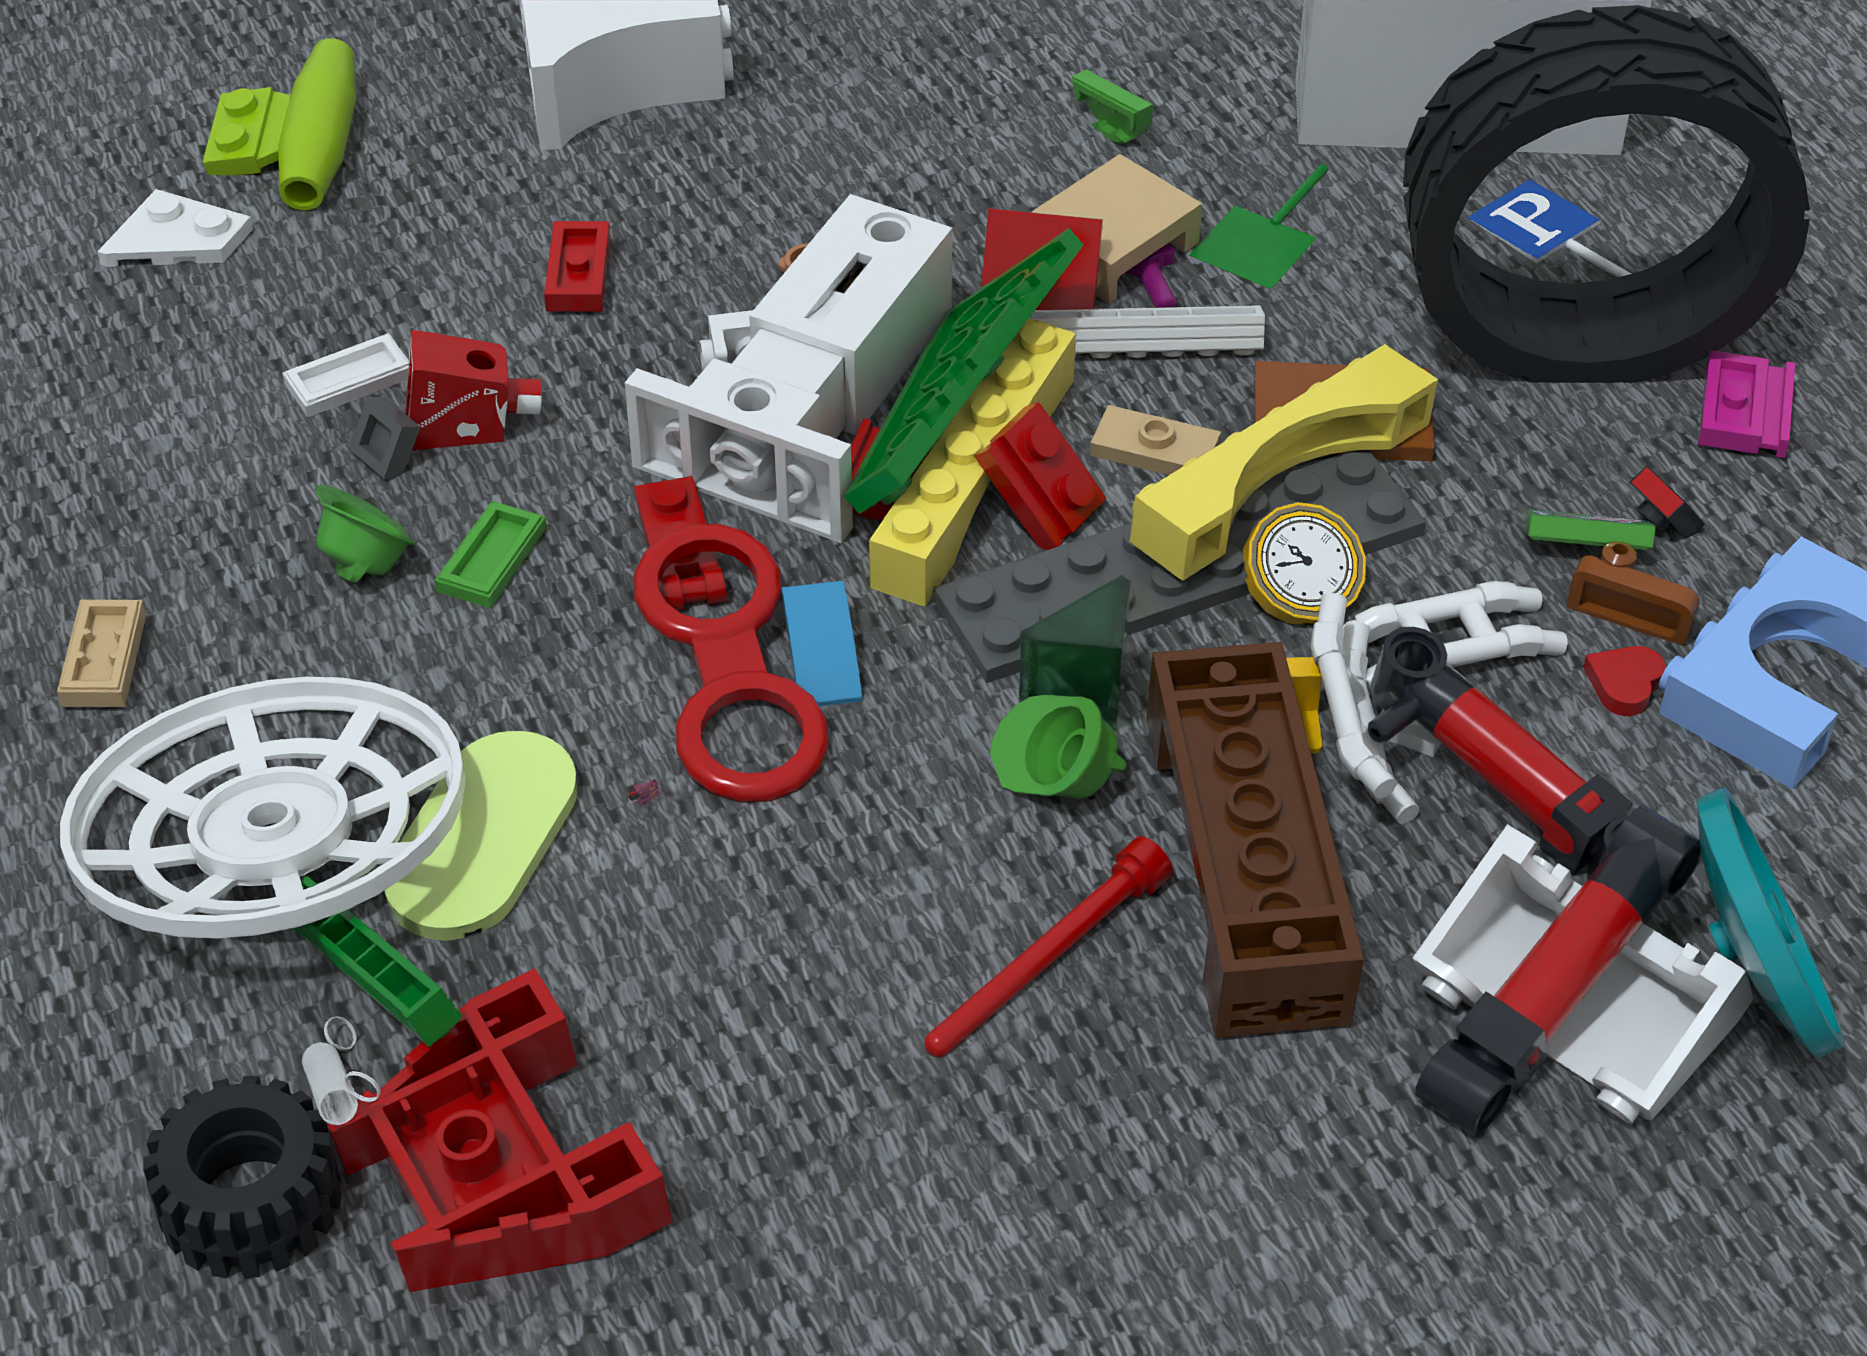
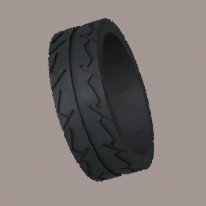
M1633 5L1592 7V13L1575 10L1537 20L1494 41L1495 47L1481 49L1447 77L1424 109L1429 111L1426 116L1418 118L1405 151L1403 187H1409V190L1403 197L1410 231L1414 268L1425 308L1445 336L1448 335L1453 344L1481 365L1516 379L1521 376L1526 381L1532 383H1613L1620 381L1634 383L1675 372L1706 358L1705 353L1711 350L1719 351L1753 327L1780 297L1775 295L1779 289L1787 287L1804 254L1810 219H1804V212L1810 210L1805 176L1795 141L1792 138L1782 97L1767 70L1755 55L1730 33L1695 17L1689 19L1682 13ZM1627 114L1675 117L1711 129L1737 145L1749 158L1745 179L1734 200L1707 233L1680 253L1646 270L1611 280L1561 283L1539 281L1514 274L1499 268L1477 255L1454 231L1468 198L1491 170L1520 147L1553 130L1592 118Z

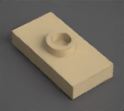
M1108 405L1091 441L1090 456L1170 475L1182 468L1188 460L1200 457L1220 445L1221 431Z
M80 600L57 690L61 707L126 706L146 619L143 600Z

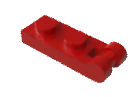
M693 476L634 486L635 501L648 548L666 533L691 524H707ZM715 551L695 552L679 558L665 570L659 582V590L666 603L677 611L684 610V604L707 600L708 606L727 602L724 576L721 567L718 565Z

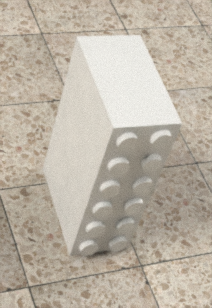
M1304 0L1296 71L1298 144L1407 148L1418 118L1426 116L1429 110L1424 109L1447 77L1481 49L1495 47L1494 41L1534 21L1571 11L1582 10L1592 13V7L1633 5L1651 8L1652 0ZM1629 114L1592 118L1555 129L1520 147L1515 152L1621 155Z

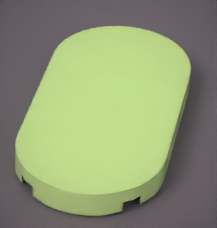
M505 731L482 737L460 751L466 784L463 804L451 830L435 851L406 877L384 890L387 903L402 927L424 938L449 941L465 938L464 933L474 932L480 928L483 932L498 924L511 911L570 814L577 798L574 763L567 751L554 740L532 732ZM445 777L438 782L400 842L414 841L439 812L448 790Z

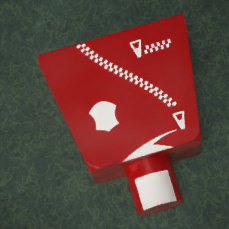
M411 330L405 414L420 426L412 450L503 442L506 413L540 414L541 380L508 378L506 348L501 344Z

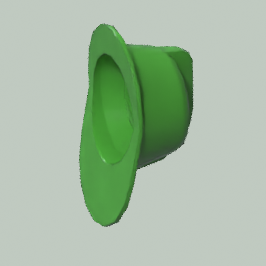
M316 486L315 493L323 505L316 536V546L322 553L335 561V571L338 576L352 583L357 582L365 573L385 576L392 570L410 544L417 545V542L410 539L401 525L371 503L334 487Z
M1039 695L1025 699L1015 705L1002 719L993 736L990 755L1001 786L1015 793L1056 795L1071 799H1083L1092 796L1101 789L1110 777L1111 772H1125L1128 765L1118 755V738L1113 728L1101 717L1100 710L1095 702L1084 697Z

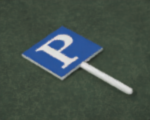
M1530 179L1467 217L1535 263L1540 262L1566 246L1615 278L1631 274L1574 241L1599 225V218Z

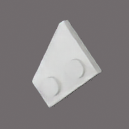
M155 189L99 249L100 264L107 267H115L119 265V260L151 259L153 265L176 264L183 261L195 263L225 262L253 230L251 217Z

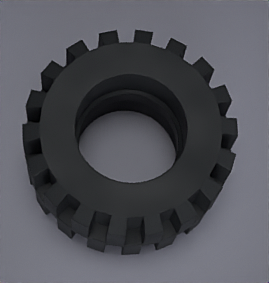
M243 1076L241 1084L229 1085L228 1078L212 1082L214 1089L201 1094L198 1089H195L183 1096L185 1106L181 1109L170 1107L160 1117L164 1130H152L146 1143L150 1155L143 1157V1171L161 1232L164 1233L167 1245L176 1255L182 1251L185 1263L197 1271L208 1260L212 1276L228 1279L231 1266H240L244 1279L260 1277L259 1264L269 1261L273 1262L274 1268L278 1272L291 1266L288 1255L290 1251L297 1248L304 1256H307L317 1247L313 1231L317 1230L327 1235L334 1224L331 1208L340 1209L342 1194L339 1183H341L327 1122L320 1116L318 1109L314 1110L312 1098L302 1090L291 1095L289 1083L273 1079L266 1086L261 1084L259 1076ZM258 1161L276 1165L266 1176L249 1185L236 1188H221L211 1185L221 1173L242 1163Z

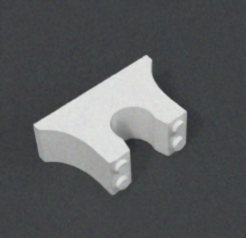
M519 0L540 151L561 149L569 140L586 128L626 112L667 104L724 99L725 81L734 80L731 49H723L722 38L731 37L728 4L718 5V0Z

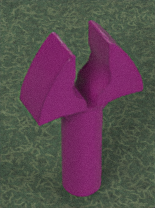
M1168 243L1125 272L1140 278L1155 308L1177 307V300L1161 272L1163 266L1174 265L1175 250Z

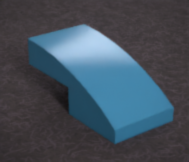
M844 580L782 587V605L791 650L794 682L813 695L819 706L862 702L857 655Z

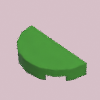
M1087 69L1072 76V84L1077 101L1080 102L1085 99L1091 113L1098 120L1091 125L1110 141L1123 144L1147 132L1152 122L1153 104Z

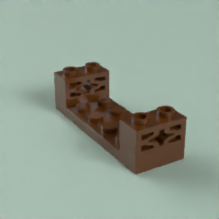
M1271 642L1152 652L1146 723L1156 769H1173L1209 931L1202 982L1214 1037L1221 1038L1352 1025L1364 957L1283 643Z

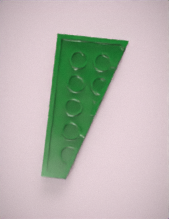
M1070 228L944 313L843 496L859 514L880 500L884 505L894 502L909 488L912 480L909 478L980 382L990 376L1002 364L1004 360L1002 353L1084 246Z

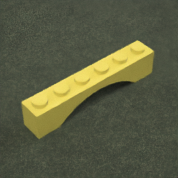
M1030 318L1026 321L1002 353L1004 357L1002 364L990 376L980 382L913 475L909 488L896 500L870 538L871 589L926 607L934 595V587L940 586L955 563L975 510L991 481L974 455L978 451L985 449L991 443L990 440L1024 407L1039 401L1049 417L1052 415L1074 381L1075 332Z
M1386 344L1363 358L1354 359L1345 369L1327 380L1313 384L1304 394L1282 407L1272 409L1266 417L1241 432L1231 434L1223 443L1202 456L1188 460L1182 468L1156 484L1152 483L1144 487L1135 496L1133 503L1130 542L1182 581L1226 554L1229 531L1238 510L1256 489L1273 476L1299 463L1328 454L1357 450H1390L1428 426L1438 379Z

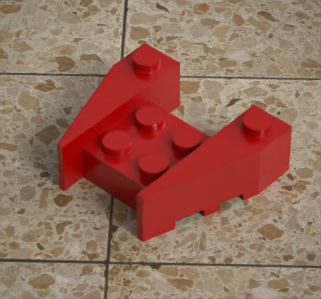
M536 968L470 999L459 1009L462 1019L451 1028L446 1036L438 1039L430 1047L421 1042L403 1058L406 1066L380 1088L381 1093L376 1101L365 1102L357 1099V1112L350 1121L341 1125L328 1124L346 1175H351L387 1159L423 1225L390 1242L409 1292L526 1273L605 1257L673 1222L663 1175L630 1122L563 1155L527 1095V1090L578 1066L566 1017ZM366 1090L361 1096L373 1098L377 1096V1092L373 1094Z

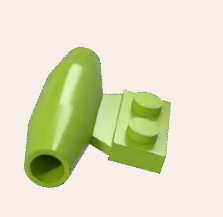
M333 38L317 42L293 84L291 95L275 92L272 87L251 90L242 88L228 93H221L202 162L207 174L247 175L261 173L262 167L279 160V195L283 202L297 210L306 211L318 207L343 162L356 106L355 54L352 48L345 42Z

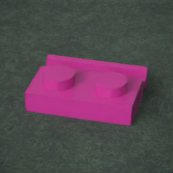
M1711 350L1705 373L1698 445L1758 454L1759 448L1776 450V457L1785 458L1790 439L1795 363L1786 362L1785 368L1768 366L1769 359Z

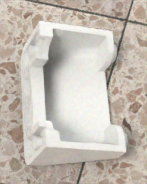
M1508 824L1413 957L1418 969L1427 977L1421 987L1436 1000L1456 1010L1461 1001L1473 1007L1485 991L1494 996L1582 887L1573 881L1570 870L1562 865L1557 864L1554 868L1539 856L1533 855L1531 857L1538 847L1537 842ZM1643 924L1546 1044L1547 1056L1601 1090L1596 1098L1597 1102L1618 1118L1630 1124L1634 1122L1638 1115L1652 1121L1733 1029L1753 1001L1747 972L1717 952H1714L1708 963L1704 965L1699 949L1689 943L1682 948Z

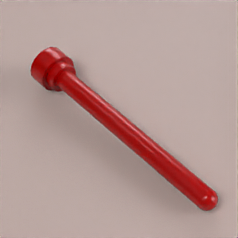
M1137 836L1116 854V864L1111 868L1112 876L927 1034L924 1041L927 1053L933 1057L947 1055L1130 895L1135 898L1144 892L1151 895L1173 876V867L1163 849L1153 840L1144 836Z

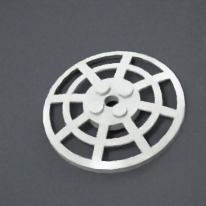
M296 677L266 680L231 687L195 698L165 711L131 730L106 749L81 775L67 798L60 821L61 850L74 885L92 905L113 919L142 930L177 937L218 939L261 935L303 926L341 913L378 895L406 877L435 851L451 830L463 804L466 777L459 743L447 722L430 706L405 692L373 682L338 677ZM299 710H331L354 713L338 740L291 738L260 743L253 719L255 716ZM381 719L396 724L416 735L435 753L437 758L402 778L399 771L388 760L362 746L377 721ZM228 723L234 750L221 753L195 765L175 777L167 785L137 769L147 760L174 744L208 729ZM304 758L323 760L316 770L298 766L267 768L266 760ZM352 766L370 775L382 788L348 801L346 792L338 780L347 768ZM240 767L242 775L217 786L201 800L189 795L208 781L229 770ZM445 777L448 790L439 812L414 841L398 842L408 822L409 797ZM117 786L147 802L133 824L129 838V850H87V840L93 820L106 798ZM390 807L387 824L376 843L348 840L352 830V822ZM168 813L188 821L187 833L190 843L151 848L155 833ZM330 860L354 863L338 875L303 890L300 876L319 868ZM197 863L199 868L210 877L191 891L185 892L166 881L156 869ZM377 864H383V865H381L380 867H378L377 869H375V870H373L372 872H370L369 874L365 875V874L368 873L372 868H374ZM90 870H134L138 880L149 892L169 904L155 910L116 897L95 883ZM273 884L276 897L250 901L217 900L235 886ZM197 912H200V913H205V914H210V915H193V914H195V913H197Z

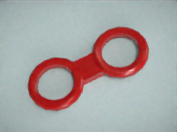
M719 523L691 524L666 533L645 550L634 572V600L643 617L650 626L666 638L692 646V654L702 686L700 690L687 700L677 721L676 752L689 776L711 794L737 802L772 801L798 791L819 771L829 747L827 719L813 695L793 680L767 672L756 632L772 618L782 595L781 570L768 547L746 531ZM716 551L730 555L750 569L757 584L751 600L737 612L721 618L698 619L681 614L666 603L659 590V582L665 570L679 558L695 552ZM743 700H762L779 705L791 714L802 731L803 739L797 753L784 765L763 773H742L725 768L709 755L701 738L707 721L722 707Z

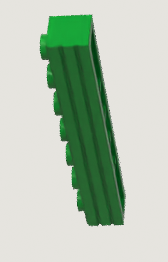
M308 876L301 880L303 890L317 885ZM348 909L303 926L294 927L307 942L428 1047L433 1045L438 1039L446 1036L451 1028L462 1019V1014L437 983Z

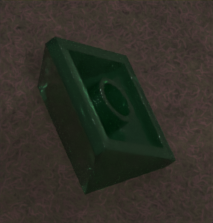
M1121 575L1021 631L1019 703L1029 697L1039 695L1084 697L1093 700L1100 710L1101 717L1111 725L1114 731L1117 730L1125 670L1131 584L1127 578Z

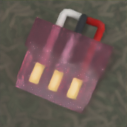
M656 779L645 784L633 785L635 790L628 796L630 804L638 801L640 806L649 803L651 798L658 795L659 784Z

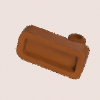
M1614 541L1606 544L1603 547L1600 560L1590 555L1581 558L1572 577L1566 604L1567 608L1678 645H1683L1687 641L1700 605L1699 598L1693 590L1686 586L1634 570L1637 557L1636 551L1631 545L1624 542Z

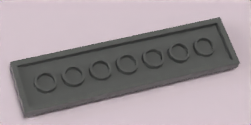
M1369 450L1349 451L1275 475L1256 489L1235 516L1228 535L1226 554L1183 581L1130 542L1132 523L934 587V602L984 681L989 683L1249 595L1250 592L1245 581L1247 573L1245 561L1243 562V548L1252 529L1259 521L1278 507L1300 502L1321 505L1343 517L1355 531L1365 555L1423 536L1426 521Z

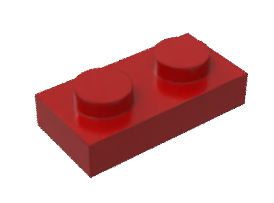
M609 221L553 222L544 291L546 311L603 312L611 242Z

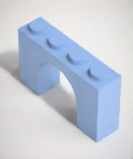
M1802 536L1784 555L1775 553L1765 564L1758 582L1751 589L1744 586L1736 593L1727 609L1726 615L1719 623L1709 621L1699 633L1693 650L1685 658L1680 656L1673 658L1664 670L1659 682V689L1664 691L1659 714L1791 789H1794L1826 753L1838 713L1772 677L1760 666L1752 651L1772 641L1784 639L1806 640L1827 646L1867 667V571Z

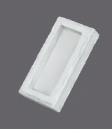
M388 333L287 370L282 374L284 384L308 418L406 381L409 360Z

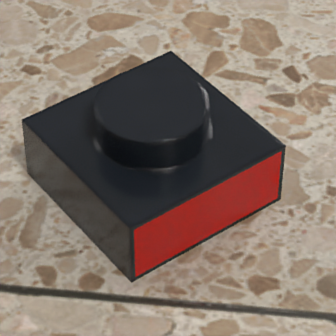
M1649 466L1643 468L1629 482L1645 499L1637 509L1661 533L1672 526L1686 539L1695 535L1705 525L1692 508Z

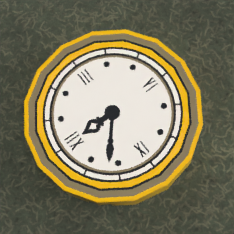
M1297 502L1274 509L1252 529L1243 548V562L1245 561L1247 573L1245 581L1250 594L1267 613L1287 624L1303 625L1304 623H1316L1318 621L1321 597L1326 593H1336L1344 596L1347 599V609L1357 599L1365 582L1366 556L1358 535L1343 517L1321 505Z

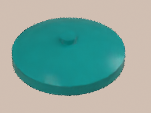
M1726 787L1719 788L1697 798L1698 831L1704 869L1720 919L1709 924V928L1720 954L1730 961L1739 960L1769 1008L1786 1029L1815 1058H1820L1844 1048L1845 1040L1838 1017L1812 953L1786 896L1740 807Z

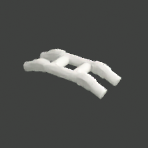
M1490 581L1477 584L1476 588L1398 605L1391 603L1378 605L1355 615L1356 619L1352 620L1364 622L1370 626L1369 644L1401 627L1414 626L1430 631L1428 623L1460 617L1471 638L1444 643L1448 655L1446 662L1452 667L1506 656V658L1516 656L1535 657L1537 654L1560 656L1565 653L1568 645L1567 636L1564 632L1542 630L1534 625L1517 624L1503 627L1499 632L1495 630L1487 613H1511V611L1537 612L1542 605V594L1539 589L1520 587L1511 582ZM1376 665L1366 669L1369 695H1372L1370 685Z
M1336 593L1323 594L1318 621L1313 626L1311 651L1315 665L1320 668L1338 737L1336 746L1339 758L1353 778L1360 780L1364 784L1366 791L1376 803H1382L1395 820L1402 825L1413 820L1418 815L1420 808L1394 778L1391 766L1387 762L1383 744L1375 742L1368 733V723L1375 718L1366 676L1368 662L1366 652L1370 626L1360 621L1346 622L1343 629L1347 599Z

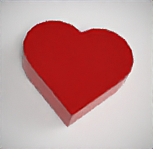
M1631 646L1587 654L1583 666L1601 703L1607 710L1620 716H1635L1641 714L1647 708L1650 695L1659 688V682L1666 667L1664 659L1659 653L1643 646Z

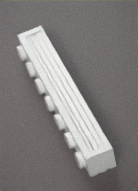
M1260 305L1035 310L1029 317L1036 321L1075 332V357L1076 353H1090V356L1094 358H1108L1112 356V353L1126 352L1127 356L1135 358L1145 357L1147 352H1162L1164 356L1177 357L1183 355V351H1197L1202 356H1214L1219 354V350H1233V353L1237 355L1254 354V350H1264L1265 314Z

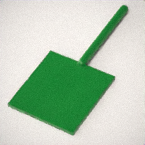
M1320 164L1271 219L1235 205L1188 256L1272 289L1316 239V237L1283 225L1281 222L1326 174L1328 166Z

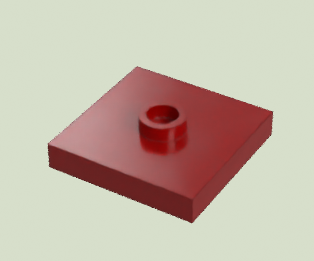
M989 208L981 288L1070 228L1084 246L1035 310L1095 309L1104 219Z

